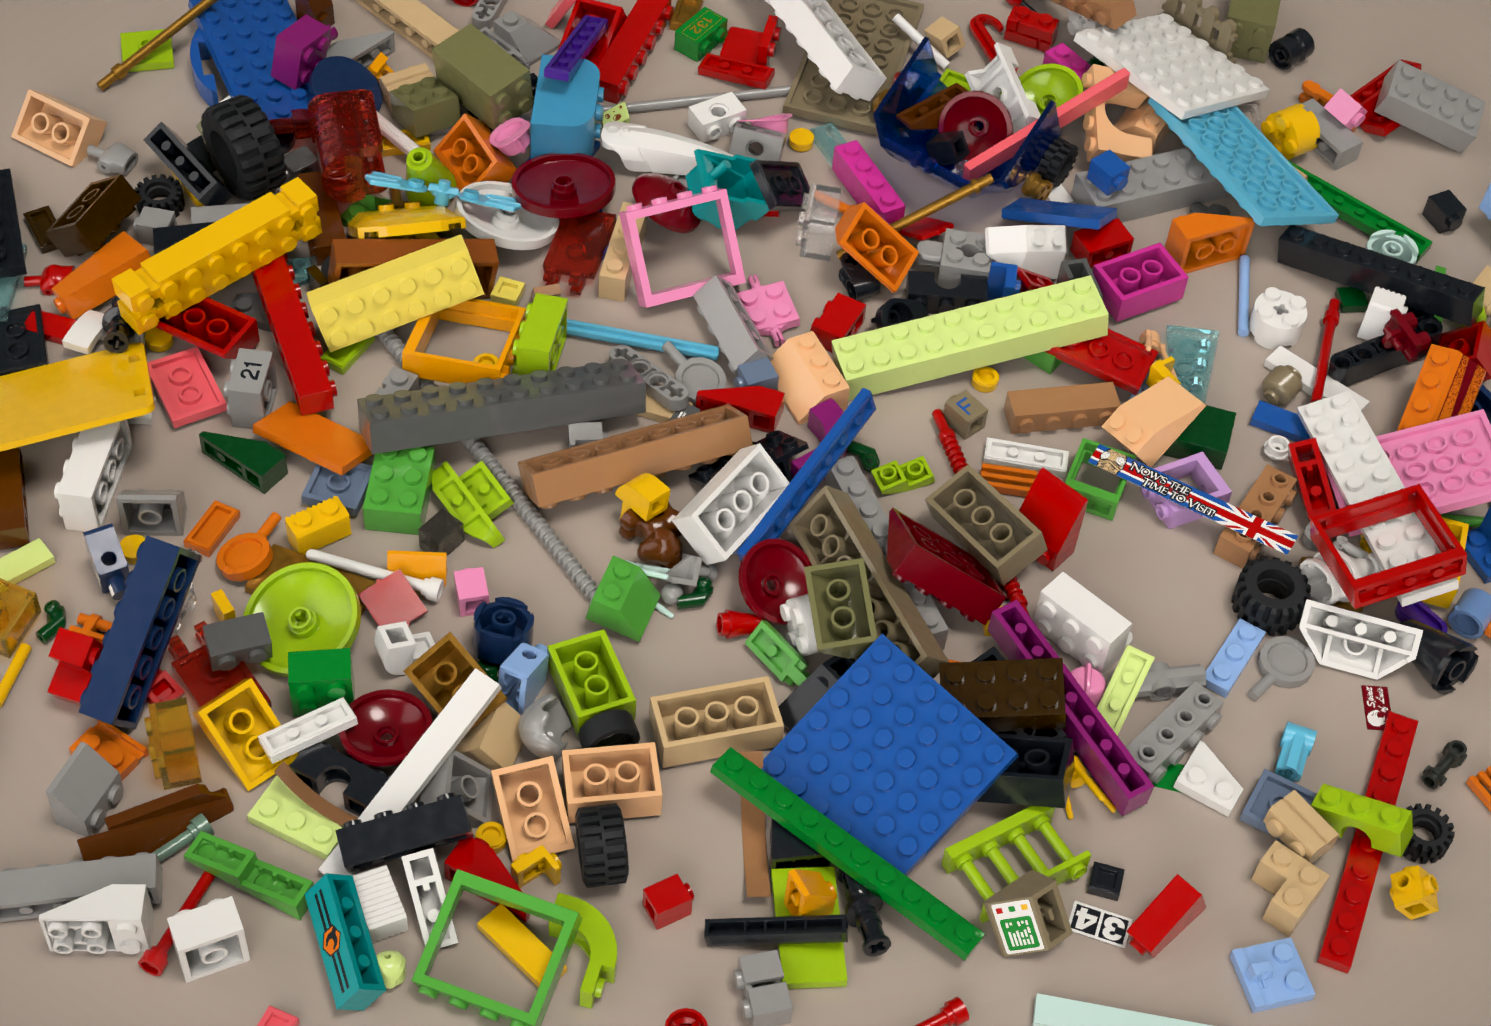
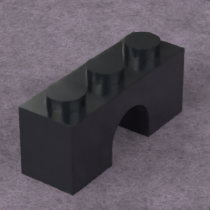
M908 271L905 299L919 301L925 306L929 314H939L986 302L988 300L987 276L961 274L959 286L953 289H945L935 282L934 272Z
M319 742L303 749L290 765L293 772L318 795L331 783L342 782L347 784L348 786L343 792L344 806L347 811L357 816L363 813L389 779L388 775L382 770H373L363 765L362 762L356 760L351 755L346 756L336 751L332 745L326 742Z

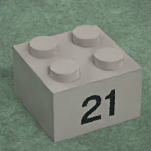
M239 348L237 358L231 361L230 380H226L224 384V396L228 397L227 414L231 415L233 427L253 429V424L269 415L274 405L278 391L274 356L271 351Z

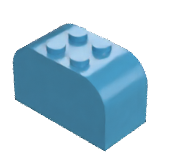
M542 54L530 123L531 159L550 153H580L591 156L594 152L595 140L601 137V124L598 121L603 122L604 106L599 104V102L603 103L604 87H600L599 69L594 63L584 59L569 82L544 77V68L554 55Z

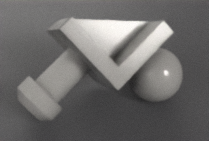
M683 553L682 560L665 573L669 576L665 581L670 583L662 588L661 596L663 600L668 604H677V598L683 595V590L679 584L697 587L698 577H708L713 582L718 574L716 566L712 564L701 566V557Z

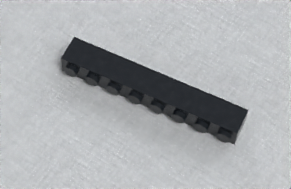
M1290 225L1279 238L1278 263L1373 294L1375 287L1378 286L1380 289L1384 288L1385 290H1390V292L1394 291L1396 294L1400 293L1401 296H1406L1404 305L1471 327L1482 313L1485 287L1296 225Z

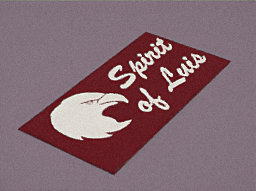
M1361 685L1367 729L1383 731L1386 717L1389 711H1391L1388 687Z

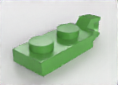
M762 620L744 642L782 682H787L790 686L796 683L799 687L811 675L806 671L809 665L805 659L768 621Z

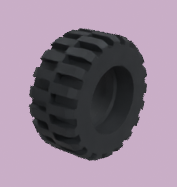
M237 95L206 108L201 116V127L203 128L202 134L206 142L205 145L219 176L222 177L224 184L230 189L231 193L236 195L238 199L249 201L280 188L287 177L285 172L287 168L284 163L285 157L281 150L279 139L274 133L275 130L270 125L266 114L262 112L261 107L254 103L251 97Z

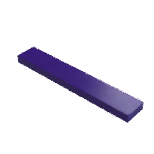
M585 15L544 68V77L569 82L608 28V20Z

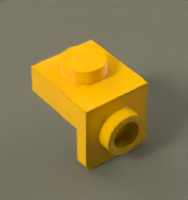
M1170 356L1164 360L1155 361L1149 368L1150 372L1146 384L1152 387L1169 376L1181 385L1179 380L1171 373L1175 359Z
M541 845L529 853H522L511 864V876L519 888L543 873L548 876L554 885H557L561 882L562 864L555 853H549Z

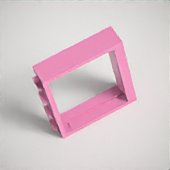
M717 185L705 186L701 188V193L692 194V191L680 192L676 194V199L667 200V197L655 198L651 200V205L642 207V203H635L626 206V211L619 212L639 306L648 308L691 297L712 277L651 292L635 219L716 200L731 271L730 273L718 276L730 282L732 286L746 283L727 189H717Z

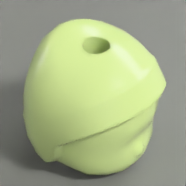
M391 950L378 953L376 957L385 987L391 989L403 983L407 971L405 969L406 959L404 955L398 951Z

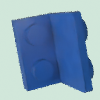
M1491 505L1480 527L1468 531L1465 546L1467 561L1485 584L1491 582Z

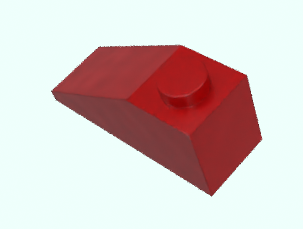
M762 386L698 390L696 394V407L700 409V412L729 404L748 416L750 428L766 433L776 430L784 410L785 393Z
M1316 438L1288 444V460L1293 477L1298 479L1296 487L1309 521L1311 517L1336 510Z
M472 837L459 841L444 862L445 879L451 882L456 870L459 869L522 892L495 851L481 838L474 839ZM479 896L480 898L490 902L495 906H498L500 904L495 901ZM504 905L515 917L524 922H527L530 918V914Z

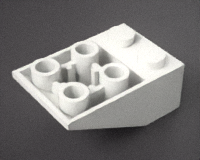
M111 884L40 914L39 922L50 951L60 954H69L73 951H88L93 954H103L106 951H121L126 954H137L145 952V950L151 947L155 915L146 884Z

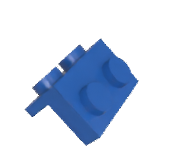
M991 262L987 281V301L1020 292L1021 281L1016 280L1018 265Z

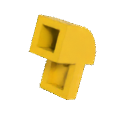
M642 473L620 486L615 492V495L623 501L620 518L628 509H632L646 522L667 509L671 489L652 474Z

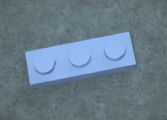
M1240 618L1206 670V688L1226 698L1264 639L1266 631Z

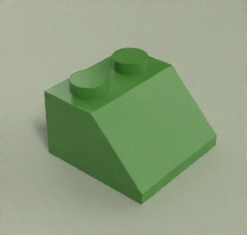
M613 555L594 594L585 619L640 642L661 594L641 567Z

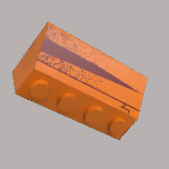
M1431 344L1397 431L1470 413L1486 375V370L1458 350Z

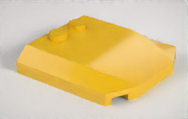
M420 202L404 203L405 208L394 209V204L378 205V210L358 212L347 223L348 235L358 239L440 232L456 229V227L466 228L465 217L452 212L445 206H420Z

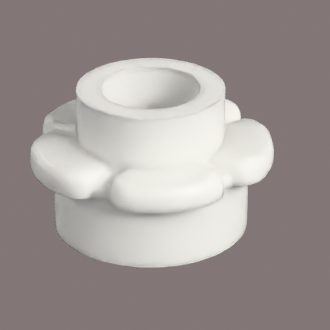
M1274 435L1265 442L1264 452L1273 460H1285L1288 456V444L1290 442L1283 436Z

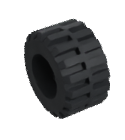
M1261 557L1260 561L1254 559L1249 565L1246 564L1242 572H1240L1231 599L1233 612L1238 613V620L1241 618L1268 632L1270 636H1275L1276 632L1280 635L1286 634L1288 630H1294L1297 624L1300 623L1306 599L1310 600L1311 585L1307 584V576L1301 575L1302 570L1297 566L1292 567L1291 562L1287 560L1282 562L1280 558L1273 557V560H1269L1268 557ZM1263 593L1272 594L1279 599H1272L1270 597H1267Z
M617 803L578 808L575 815L579 863L584 884L587 888L626 883L629 875V863L621 809Z

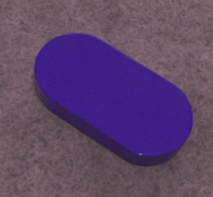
M1398 601L1395 607V616L1400 622L1415 619L1447 633L1446 623L1422 601L1404 607Z

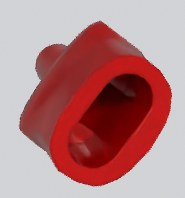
M49 265L43 269L41 276H24V286H40L43 294L47 296L54 295L52 288L76 268L74 265Z

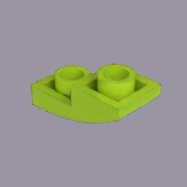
M924 456L901 465L895 460L871 470V474L882 494L906 492L935 482L934 475Z

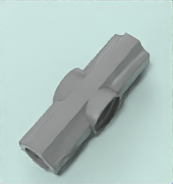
M1165 662L1152 663L1136 697L1150 696L1154 701H1164L1170 699L1176 693H1183L1195 681L1206 688L1204 666L1193 664L1169 667Z

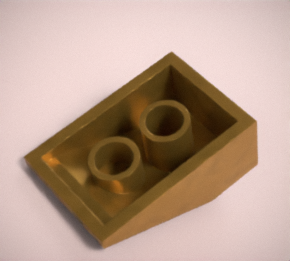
M451 632L446 634L403 671L439 714L475 668L488 676ZM501 690L467 733L508 699Z

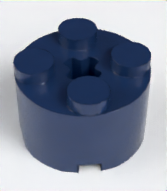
M510 597L495 598V602L486 604L485 601L476 608L473 619L472 645L477 659L486 660L494 664H502L521 643H527L532 646L534 615L527 610L528 606L524 602Z

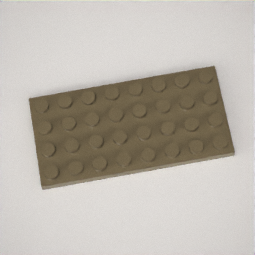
M826 0L887 79L871 101L861 98L856 100L846 93L838 94L831 89L829 80L819 73V67L807 57L808 53L805 51L783 105V113H790L793 116L879 135L882 126L875 118L873 101L881 91L896 88L913 41L892 19L899 13L917 30L924 11V4L909 0Z

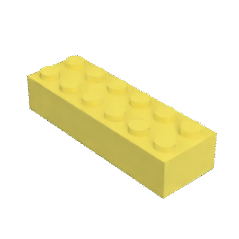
M460 234L314 289L306 294L311 310L331 353L484 294L466 244Z

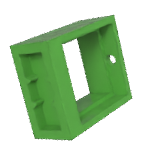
M1083 438L1065 483L1088 499L1085 512L1113 521L1128 481L1120 478L1115 493L1076 481L1083 463L1095 466L1089 463L1088 460L1100 444ZM1106 446L1134 460L1136 458V455Z

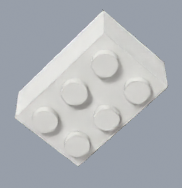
M1064 572L1059 574L1040 592L1033 622L1043 636L1057 644L1064 653L1074 657L1083 667L1086 663H1091V667L1102 675L1122 657L1132 626L1129 620Z

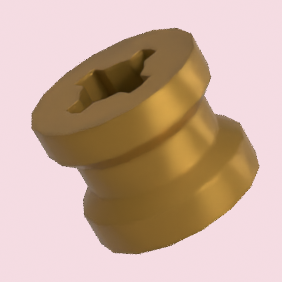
M1034 172L1025 180L1021 192L1025 196L1033 197V199L1046 200L1053 189V183L1049 180H1043L1040 174Z

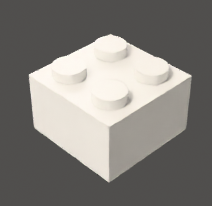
M232 896L225 899H214L207 905L192 910L185 909L167 918L175 951L186 983L250 961L244 928Z

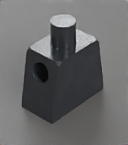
M771 819L770 875L771 869L830 866L829 860Z

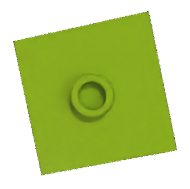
M165 29L120 33L122 62ZM172 37L128 72L175 68Z

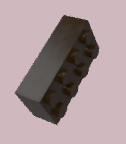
M1063 658L939 663L940 685L993 732L1066 729Z

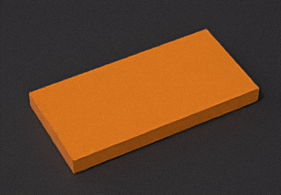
M291 401L253 424V433L341 476L373 455L361 434L316 413L301 416L298 405Z

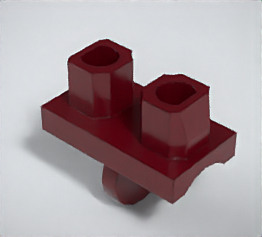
M1398 308L1391 310V318L1384 326L1383 332L1385 336L1381 343L1386 349L1394 347L1396 351L1401 350L1408 362L1415 361L1419 352L1429 347L1431 337L1425 331L1414 332L1418 322L1413 312L1401 314Z

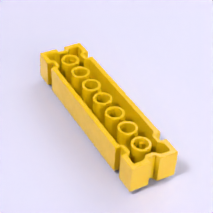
M297 177L280 186L281 192L275 195L269 192L140 263V269L133 271L130 268L113 277L114 291L120 298L117 303L121 317L138 335H141L156 327L160 318L165 317L169 319L178 315L185 309L201 302L203 299L224 289L242 277H246L254 270L296 248L298 241L302 240L305 243L310 239H314L322 233L321 220L317 215V211H319L317 195Z

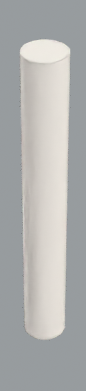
M899 13L892 19L943 70L950 65V62Z

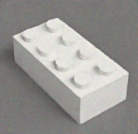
M127 419L80 431L79 436L74 438L71 457L65 460L62 480L56 483L54 496L58 499L60 505L59 515L63 517L66 529L86 532L104 525L133 447Z
M760 443L742 448L681 510L672 522L706 565L726 561L752 533L788 486L789 481Z

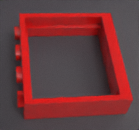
M1420 484L1376 496L1372 499L1310 518V538L1354 609L1466 574L1467 553ZM1415 512L1441 551V553L1355 579L1330 538Z

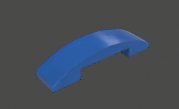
M198 27L190 46L193 79L200 96L209 106H213L219 103L214 74H203L201 60H209L210 53Z

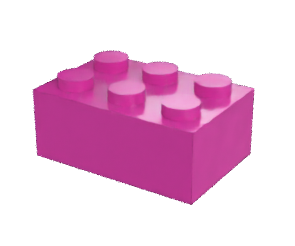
M1161 243L1096 264L1093 268L1094 277L1103 294L1102 301L1116 322L1183 299L1189 278Z

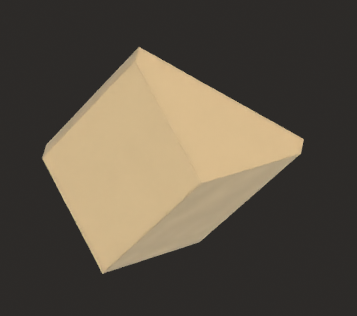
M504 702L467 733L454 750L490 770L515 765L523 746L518 730L521 715Z

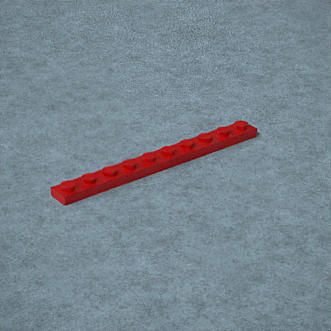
M1389 711L1364 796L1394 806L1396 805L1419 721ZM1356 827L1317 959V963L1347 974L1352 966L1383 851L1371 848L1369 836Z

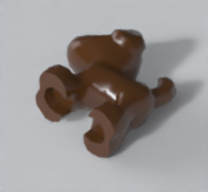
M668 502V507L665 511L647 522L632 509H628L622 515L619 534L622 538L632 540L637 536L644 540L637 549V556L640 561L658 564L663 568L671 569L682 560V544L678 539L682 533L672 522L680 512L674 509L670 502Z

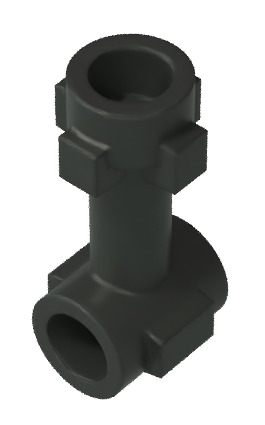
M1459 740L1448 742L1442 751L1443 757L1434 768L1428 765L1424 769L1423 783L1431 789H1436L1439 785L1442 787L1447 781V778L1444 776L1450 768L1461 766L1466 760V745Z

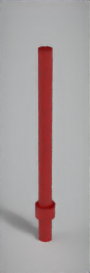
M1336 298L1330 299L1328 310L1325 311L1323 317L1325 327L1310 403L1321 400L1323 397L1335 327L1338 326L1340 313L1338 312L1340 301Z

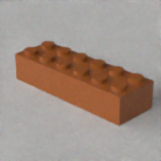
M481 238L463 239L484 291L483 295L473 299H491L490 294L494 288L499 266L495 240ZM333 239L327 275L328 283L336 282L447 239Z

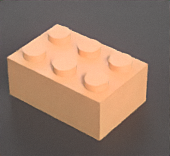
M655 742L562 750V776L569 823H575V815L580 807L617 803L621 809L623 819L661 815L663 795Z

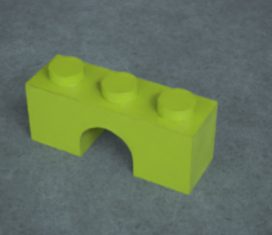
M1323 783L1311 804L1335 829L1340 838L1343 837L1348 826L1356 827L1369 836L1371 848L1398 857H1402L1413 836L1412 811Z

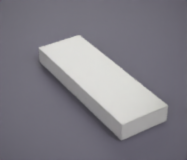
M987 437L983 463L1035 470L1037 474L1040 469L1045 468L1054 476L1065 478L1069 451Z
M344 697L261 734L258 736V739L273 764L357 725L358 721Z

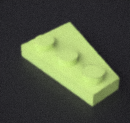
M278 776L274 778L247 815L249 823L324 860L327 859L338 845L335 830L342 828L339 824L324 817L303 802Z

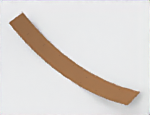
M740 751V754L760 769L763 768V751ZM741 796L743 857L747 897H771L766 849L765 813Z
M285 761L274 771L294 794L324 817L341 826L348 821L358 819V817L341 810L314 792L293 772Z

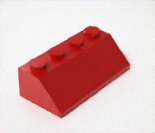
M208 297L169 319L165 317L160 318L156 328L224 359H236L239 348L253 349L260 341L257 319Z

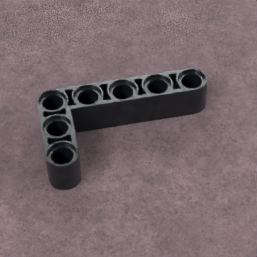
M1404 305L1408 307L1407 313L1413 312L1417 318L1418 324L1414 332L1425 331L1431 337L1429 347L1419 352L1417 357L1419 359L1427 356L1431 344L1439 346L1443 325L1433 314ZM1384 334L1333 354L1330 358L1327 375L1347 387L1409 362L1401 350L1396 351L1394 347L1386 349L1381 341L1385 336Z

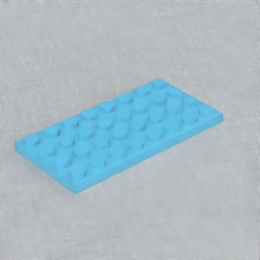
M1150 97L1148 103L1155 110V113L1168 124L1170 130L1180 137L1182 143L1190 148L1196 155L1197 160L1209 169L1210 174L1219 180L1224 189L1238 201L1239 206L1249 213L1257 225L1262 227L1304 224L1320 225L1336 222L1339 214L1237 106L1181 120Z

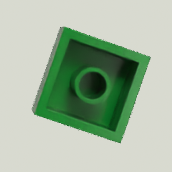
M350 648L288 652V685L294 717L303 716L344 697L348 705L355 700V683Z

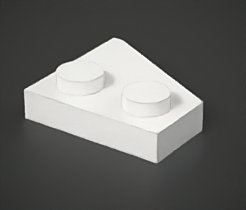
M1199 741L1173 787L1229 817L1243 791L1241 785L1202 741Z

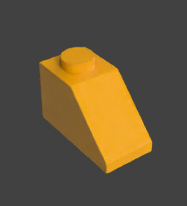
M801 869L788 871L784 904L791 916L830 915L833 913L837 894L831 882H826L820 872Z

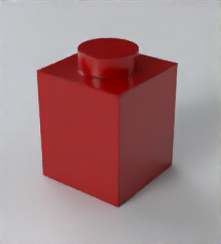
M675 874L644 888L642 905L658 930L691 915L692 901L695 898L688 883L683 884L679 875Z

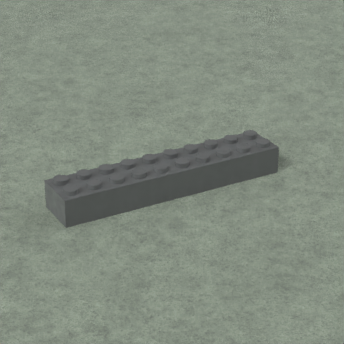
M614 359L608 363L599 364L591 362L580 367L563 366L553 371L536 370L531 374L525 375L508 374L504 378H481L477 382H453L449 386H426L421 390L414 391L398 390L394 394H370L365 398L357 399L359 430L371 453L377 454L646 413V382L629 360Z

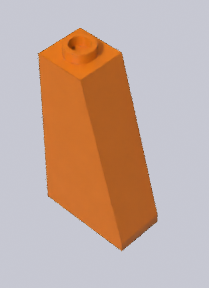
M125 231L119 233L52 288L56 297L53 300L56 308L61 314L66 313L72 319H76L88 310H92L116 295L112 278L130 268L133 271L140 269V263L151 257L148 250Z

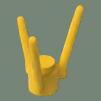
M1074 756L1075 768L1071 788H1078L1086 783L1093 794L1112 813H1115V806L1090 777L1080 759ZM1068 795L1065 810L1068 819L1072 820L1074 816Z

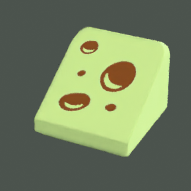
M622 102L605 111L602 126L612 121L630 123L626 103Z

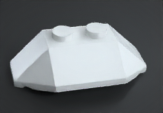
M1018 225L985 228L986 255L1000 263L1018 265L1020 268L1050 279H1057L1061 261H1065L1068 255L1067 228L1065 225Z
M1306 599L1299 624V629L1318 664L1375 680L1415 660L1423 630L1308 599Z

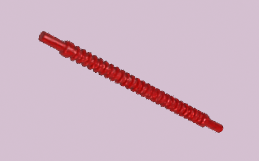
M936 409L932 412V416L939 430L938 438L943 445L946 456H948L947 459L950 462L951 468H953V473L957 474L968 465L966 463L967 460L961 451L956 434L953 429L949 428L942 410ZM1017 576L1004 586L1001 584L1004 587L1003 591L1006 593L1009 603L1018 600L1030 617L1027 610L1028 602L1023 595V590L1020 589V583L1017 582Z

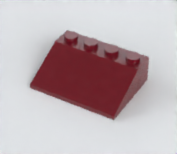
M892 507L889 511L887 561L893 570L891 572L892 575L903 583H906L907 580L913 583L914 587L925 596L934 595L944 607L958 609L960 614L968 621L974 622L977 620L986 625L991 618L992 611L998 609L1006 599L990 572L966 550Z

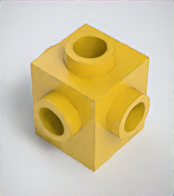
M1419 865L1407 866L1402 871L1390 874L1392 884L1390 896L1394 902L1395 909L1410 920L1439 911L1437 900L1439 886L1432 874H1429Z

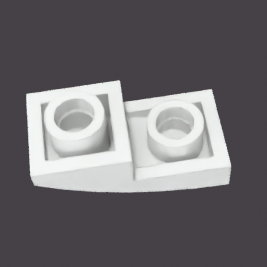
M94 310L85 312L63 338L64 348L90 354L97 341H104V337L107 334L102 326L104 314Z

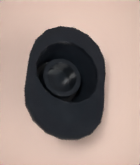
M892 298L877 310L871 322L875 323L876 328L879 329L927 317L929 313L925 306L917 300Z

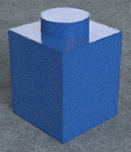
M1109 149L1091 159L1087 179L1108 196L1115 191L1122 190L1127 185L1131 167Z

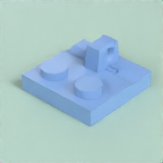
M1291 937L1231 951L1229 957L1253 1013L1313 1000L1315 991Z

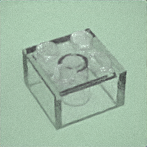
M811 183L809 194L804 193L802 209L806 210L805 212L800 211L798 227L803 229L798 230L796 245L801 246L800 257L825 261L831 260L842 188Z

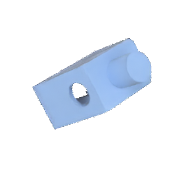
M521 643L499 668L498 684L502 687V693L508 698L505 702L520 715L534 702L547 679L549 655L547 653V646L543 644H537L534 647L527 643Z

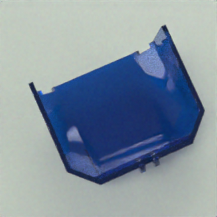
M924 37L873 113L880 146L888 155L957 190L971 183L962 178L964 164L959 162L955 165L940 166L937 164V160L929 157L925 143L939 133V130H911L896 119V114L947 88L939 80L942 75L938 72L930 39ZM1051 100L1014 157L983 175L985 176L990 173L994 183L982 188L978 194L975 192L969 195V198L973 199L984 194L1009 193L1034 172L1040 165L1041 158H1044L1045 151H1048V146L1053 144V140L1061 137L1056 103ZM977 121V127L983 129V123Z

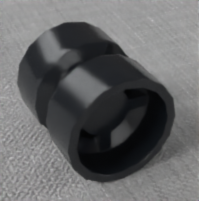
M1296 28L1270 44L1269 57L1277 68L1287 70L1313 54L1315 49L1314 40L1308 31Z

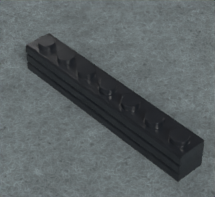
M846 914L705 919L704 938L707 947L848 942V920Z

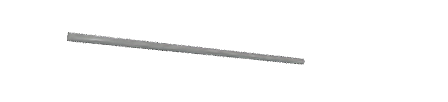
M791 85L766 88V90L733 91V94L739 101L787 96ZM729 92L626 103L628 113L688 107ZM618 104L605 105L604 112ZM532 113L519 116V118H523L531 123ZM453 126L428 135L448 133Z

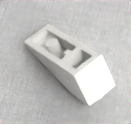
M434 848L402 856L425 946L447 895ZM451 919L440 948L458 943L453 919Z

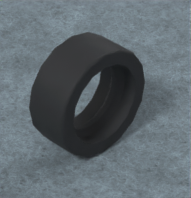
M615 709L604 711L587 720L580 727L578 738L583 749L638 744L640 734L632 715L626 710Z

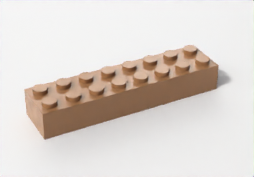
M727 404L518 462L524 494L538 507L549 509L558 506V502L564 500H582L589 493L596 492L601 494L613 490L612 487L625 484L642 473H649L660 478L665 476L668 471L675 469L676 471L689 470L693 464L700 462L704 464L714 463L719 460L718 457L725 455L734 456L740 449L752 446L753 444L748 416Z

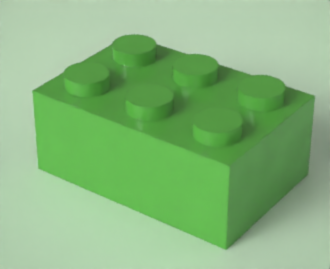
M423 446L375 454L363 505L365 530L413 535L423 534L432 490L431 480L433 471L436 469L435 447Z

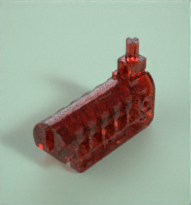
M359 89L323 93L314 97L308 103V109L291 110L292 117L269 120L270 125L275 130V134L294 133L295 140L312 137V143H316L322 186L332 199L342 203H353L364 199L365 195L382 193L387 189V187L370 185L364 179L366 174H371L373 171L385 173L382 158V136L373 93L370 90ZM364 120H368L369 124H364ZM368 157H372L373 161L368 162Z

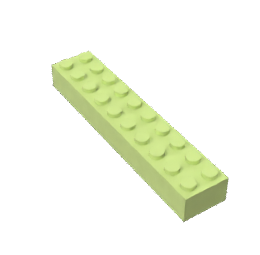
M1090 275L831 340L833 362L850 387L848 401L854 400L862 388L870 390L872 395L1048 351L1053 347L1060 348L1107 336L1109 314Z

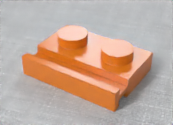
M97 720L98 723L93 728L90 727L69 747L70 754L72 755L81 741L87 743L119 771L121 781H123L139 765L138 762L143 757L146 758L149 755L148 750L115 726Z

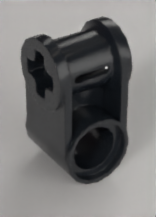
M845 252L841 256L842 268L839 270L838 278L847 290L849 297L859 301L878 295L880 293L879 280L850 254Z

